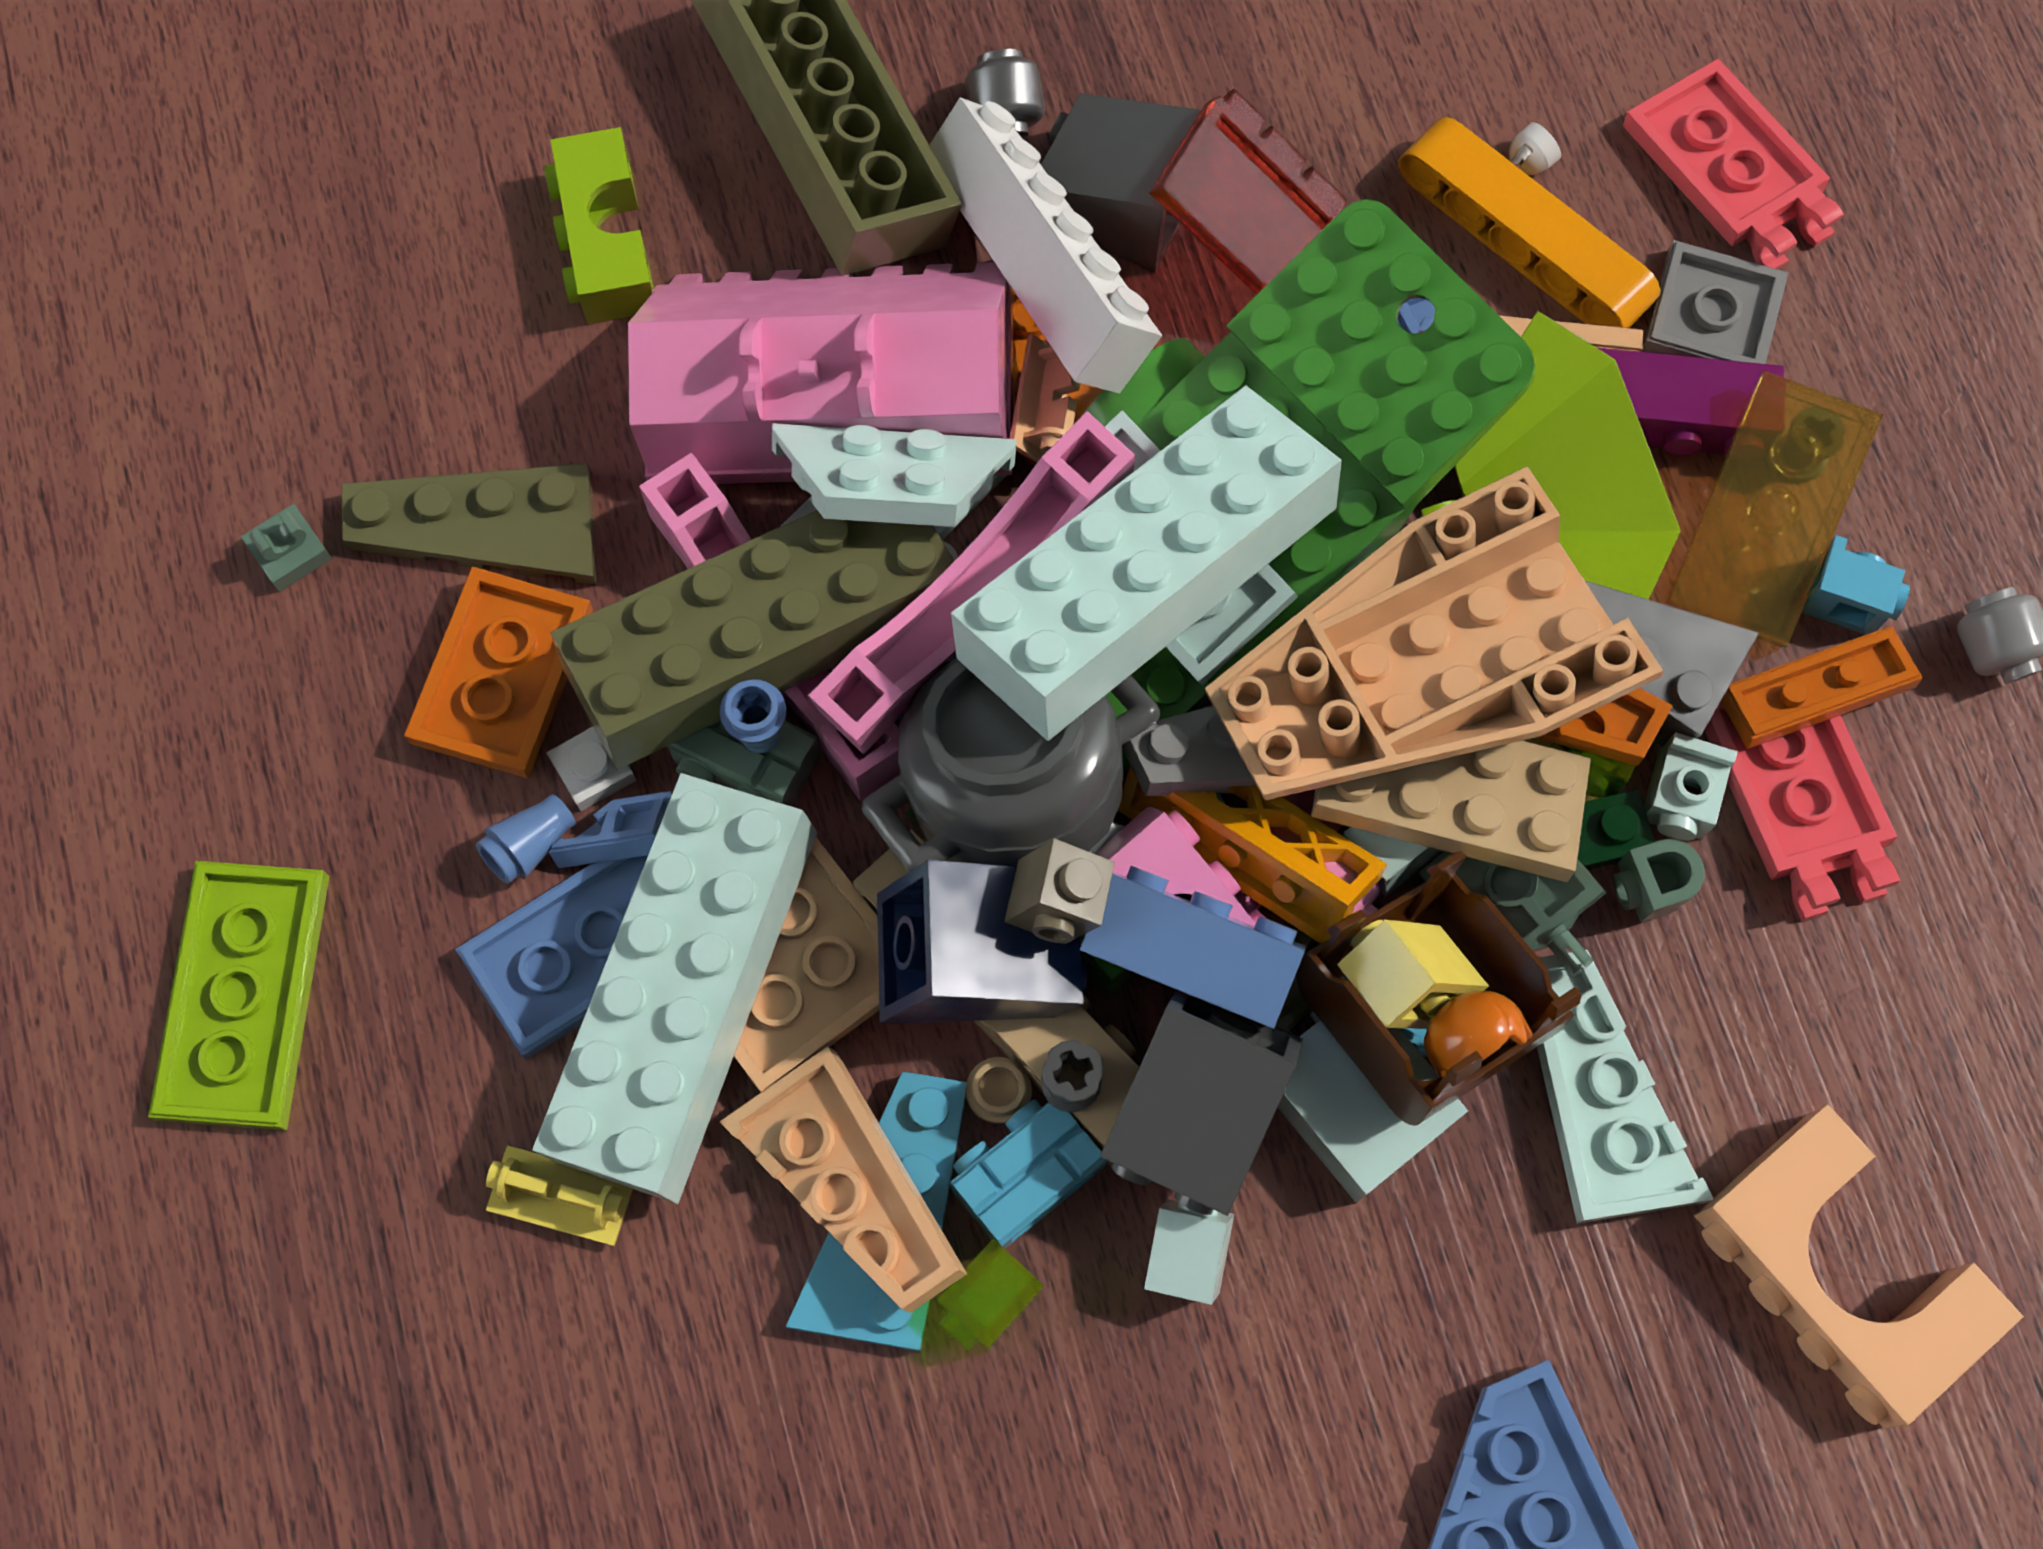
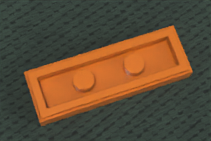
M1889 626L1731 683L1721 699V703L1745 747L1749 749L1916 688L1923 677L1893 626Z

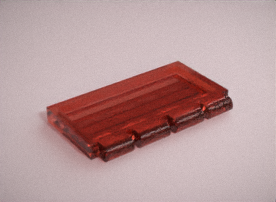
M1232 89L1223 98L1218 96L1205 103L1149 194L1257 295L1340 213L1346 203V198L1314 166L1309 167L1300 175L1299 173L1306 162V158L1273 126L1268 127L1259 135L1258 131L1262 127L1265 118L1236 89Z

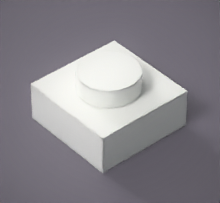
M594 727L547 752L581 812L636 781L629 765L616 770Z

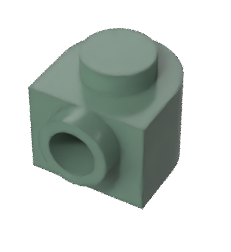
M1674 839L1660 840L1629 850L1617 863L1620 872L1614 874L1613 886L1621 906L1625 910L1635 908L1640 923L1677 911L1696 895L1704 882V864L1699 854L1690 845Z

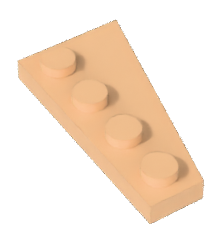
M830 1047L824 1048L720 1121L735 1138L739 1139L757 1157L756 1160L770 1175L779 1180L793 1194L804 1210L817 1223L823 1225L843 1246V1250L902 1310L909 1313L913 1312L967 1275L840 1056Z

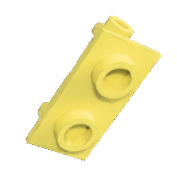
M507 1145L502 1162L493 1161L487 1174L486 1187L492 1188L486 1211L615 1247L633 1189L558 1164L540 1154Z

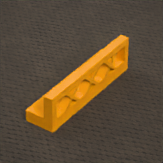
M1130 765L1123 788V798L1117 811L1133 820L1148 806L1164 811L1167 816L1176 810L1198 834L1200 841L1193 847L1208 865L1217 860L1236 880L1241 888V892L1320 944L1329 940L1331 936L1327 932L1328 927L1352 914L1356 904L1384 874L1387 866L1385 862L1319 820L1311 817V815L1286 799L1277 797L1264 800L1257 785L1230 786L1227 793L1235 794L1246 801L1248 808L1229 807L1217 799L1215 791H1209L1208 793L1206 791L1171 792L1167 796H1145ZM1270 827L1288 828L1301 837L1302 843H1285L1271 834ZM1324 862H1341L1360 875L1349 884L1327 870Z

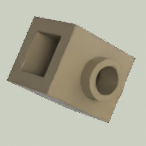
M1053 838L1018 860L1004 922L1032 932L1040 939L1064 945L1102 925L1115 862Z

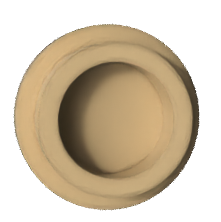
M993 1057L986 1059L975 1066L967 1079V1102L974 1114L988 1123L1005 1124L1031 1100L1032 1085L1029 1075L1019 1063L1009 1058Z

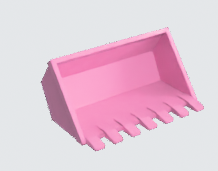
M995 262L977 263L975 271L970 273H953V264L926 265L923 274L903 275V266H879L875 268L872 276L852 277L853 273L841 276L838 268H828L824 271L821 278L802 279V270L800 269L775 271L770 280L752 281V272L750 271L725 273L719 282L702 283L703 278L700 273L678 274L669 284L656 285L652 290L651 296L628 322L629 426L645 464L646 480L651 479L692 452L715 484L796 482L791 476L792 462L787 455L776 456L772 451L773 423L837 428L867 425L882 431L898 432L930 429L944 435L1010 439L1013 422L1012 287ZM1000 468L993 476L1012 475V469L1007 471Z

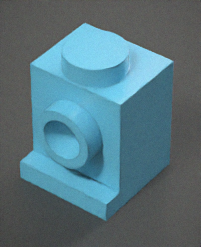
M1835 535L1815 559L1800 612L1865 635L1877 631L1889 618L1896 620L1900 616L1910 591V586L1902 583L1906 570L1888 565L1884 559L1872 553H1853L1847 551L1845 548L1848 539Z

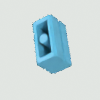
M1036 1099L1032 1100L1005 1123V1126L1011 1133L992 1149L982 1141L965 1153L953 1165V1168L959 1175L950 1182L951 1190L1001 1252L1105 1167L1107 1159L1100 1157L1102 1152L1086 1132L1080 1128L1069 1112L1058 1110L1050 1105L1049 1102L1042 1107Z

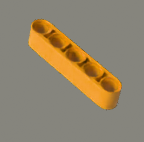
M1446 116L1439 118L1399 158L1398 166L1400 172L1413 189L1585 324L1630 328L1660 296L1659 282L1646 266L1455 119Z

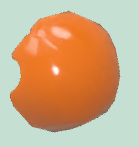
M1474 990L1453 997L1434 1013L1424 1036V1048L1437 1075L1442 1078L1452 1066L1475 1051L1480 1054L1483 1061L1504 1044L1516 1042L1519 1045L1525 1044L1527 1039L1532 1037V1032L1522 1012L1510 999L1492 991Z

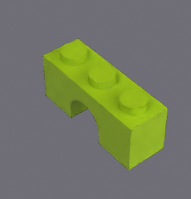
M621 127L550 139L554 163L544 165V171L551 200L561 199L563 215L553 216V222L560 251H570L573 266L562 268L569 303H581L587 324L634 316L651 296L654 289L641 231L609 233L599 229L602 223L612 215L639 209L630 160Z

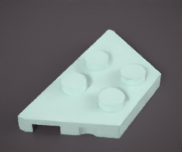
M776 423L772 425V451L776 456L787 455L792 462L791 476L802 490L812 495V504L824 519L955 527L969 513L970 505L981 501L990 492L993 484V475L1000 468L1010 471L1015 465L1016 439L944 435L930 429H919L913 432L882 431L867 425H855L849 428Z

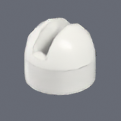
M1531 122L1516 135L1508 151L1509 159L1514 165L1523 161L1520 169L1527 175L1534 176L1548 170L1561 158V151L1555 139L1543 126L1535 122Z

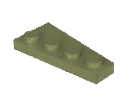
M588 463L342 484V540L349 550L427 561L429 557L457 561L460 566L471 568L473 566L484 569L485 565L515 569L519 571L520 575L546 578V574L574 578L575 583L597 586L592 473Z

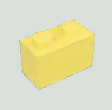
M1387 919L1384 921H1374L1355 935L1351 941V946L1354 949L1337 964L1386 1028L1427 1029L1434 1013L1453 997L1474 990L1484 991L1489 987L1440 925Z

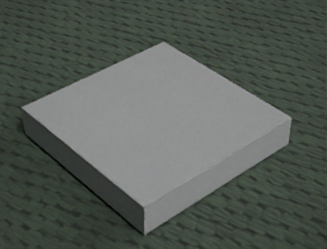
M1673 240L1665 259L1659 282L1660 296L1653 304L1642 351L1766 364L1788 272Z

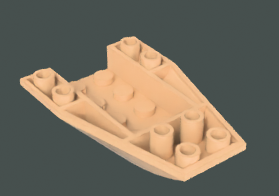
M1528 466L1408 524L1205 687L1206 695L1264 800L1539 737L1663 676V669L1629 618L1616 624L1612 623L1559 542L1560 514Z

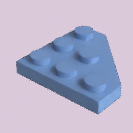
M1549 1360L1542 1361L1482 1388L1428 1549H1639Z

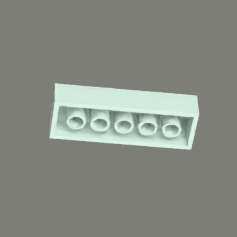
M1244 386L951 612L957 659L1042 737L1049 741L1332 513L1337 507L1342 460L1252 389Z
M680 773L532 1150L558 1164L675 1204L679 1203L818 833L803 810Z

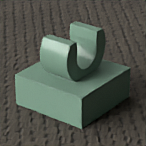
M295 504L290 505L240 536L279 592L332 560Z

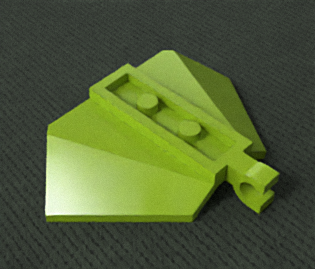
M1537 311L1521 335V338L1526 341L1533 352L1536 367L1533 382L1526 393L1454 466L1462 497H1465L1528 466L1560 514L1559 542L1583 579L1649 600L1681 530L1617 362L1608 354ZM1455 500L1442 502L1424 508L1421 510V517L1428 515L1454 502Z

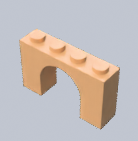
M1827 1104L1805 1115L1714 1197V1200L1709 1201L1693 1216L1705 1228L1701 1233L1707 1245L1723 1260L1727 1262L1734 1260L1751 1279L1752 1282L1749 1284V1289L1756 1300L1770 1313L1776 1316L1782 1314L1800 1334L1797 1338V1343L1805 1355L1824 1370L1830 1368L1849 1389L1845 1396L1860 1416L1871 1424L1877 1425L1879 1423L1883 1428L1908 1426L2024 1316L1975 1263L1948 1269L1904 1311L1887 1323L1867 1321L1853 1316L1836 1305L1827 1296L1814 1275L1809 1258V1234L1813 1220L1822 1205L1876 1157Z

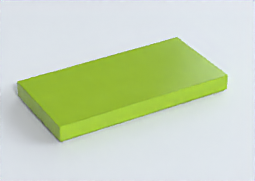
M195 861L148 1114L149 1118L163 1122L287 1131L330 877L324 870Z

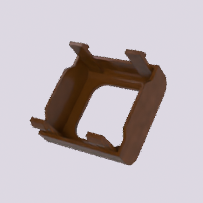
M1462 851L1452 853L1429 867L1427 870L1431 875L1429 880L1371 915L1366 916L1362 910H1359L1328 927L1327 932L1331 935L1329 940L1307 952L1296 972L1299 990L1309 1007L1393 1113L1403 1122L1412 1126L1419 1125L1562 1031L1574 1016L1571 1010L1580 1004L1581 992L1577 987L1559 997L1552 989L1548 968L1487 896L1471 892L1456 875V871L1466 858ZM1387 919L1440 925L1489 985L1484 991H1492L1504 995L1516 1004L1532 1032V1037L1527 1039V1042L1523 1045H1519L1516 1042L1504 1044L1483 1061L1480 1054L1475 1051L1452 1066L1442 1078L1438 1077L1429 1081L1416 1080L1407 1053L1350 984L1349 979L1337 964L1354 949L1351 946V941L1355 935L1374 921H1384Z

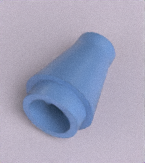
M755 679L742 681L734 685L724 695L720 705V719L726 731L754 753H765L776 746L779 740V731L786 716V704L780 691L766 681Z
M551 794L542 802L485 828L486 836L476 843V848L491 871L501 881L509 884L517 877L526 879L550 851L552 844L573 827L576 821L567 806L556 795Z

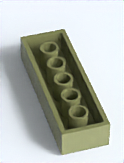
M691 0L841 276L946 248L962 202L847 0Z
M816 510L550 633L561 666L616 770L721 721L720 705L724 695L730 688L742 681L752 679L766 681L782 692L837 666L856 646L875 634L902 612L955 560L932 525L824 519Z

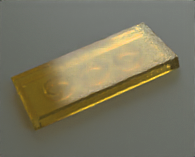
M1762 371L1754 386L1666 604L1758 632L1757 639L1780 648H1787L1883 414L1770 372Z

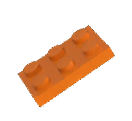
M472 566L404 734L409 744L529 779L567 681V676L561 666L550 632L593 613L594 609L590 600Z

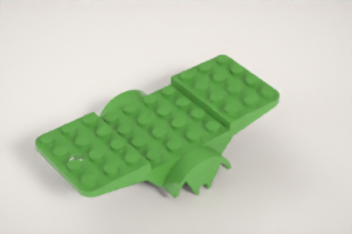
M1365 199L1353 202L1344 208L1226 325L1231 332L1206 356L1187 338L1166 342L1151 350L1120 394L1103 390L1085 410L1104 427L1123 410L1160 450H1163L1240 389L1248 386L1342 460L1336 509L1268 563L1298 597L1204 685H1201L1167 647H1164L1131 674L1160 709L1158 720L1205 708L1210 703L1205 687L1395 536L1416 505L1526 393L1533 382L1536 370L1533 352L1526 341L1389 207L1379 201ZM1410 299H1426L1435 308L1433 323L1428 329L1419 333H1409L1399 326L1397 319L1402 305ZM1111 691L1106 694L1114 709L1115 718L1127 711ZM1122 748L1124 780L1127 777L1130 763Z

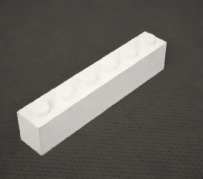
M960 97L929 146L962 202L961 213L1073 380L1120 394L1162 337L1160 331L1147 315L1149 310L1147 303L1125 284L1118 274L1121 270L1120 265L1113 257L1100 249L1091 236L1093 233L1092 226L1082 216L1074 212L1066 201L1065 196L1067 192L1065 188L1046 173L1039 163L1041 159L1040 153L1031 144L1023 140L1013 127L1016 123L1014 117L1006 109L994 102L987 101L983 106Z

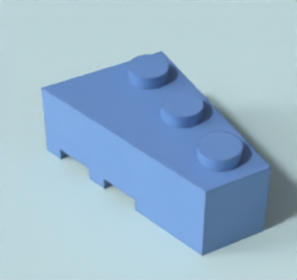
M1133 865L1130 866L1127 876L1112 873L1102 925L1086 933L1080 947L1081 951L1273 1029L1275 1028L1306 946L1294 942L1297 934L1296 930L1258 916L1255 926L1229 917L1233 905L1195 890L1190 901L1167 893L1165 889L1169 881L1168 879Z

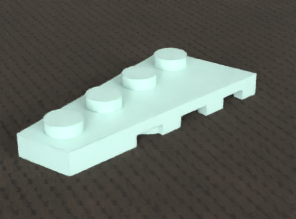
M1572 952L1568 953L1582 970L1576 976L1571 977L1570 973L1555 955L1539 957L1548 968L1552 989L1559 997L1574 987H1577L1581 992L1580 1004L1571 1010L1574 1014L1573 1018L1562 1031L1537 1047L1577 1224L1703 1204L1714 1200L1703 1177L1698 1179L1683 1149L1687 1145L1675 1121L1670 1122L1652 1088L1655 1082L1644 1060H1638L1624 1032L1626 1025L1594 961L1585 968Z

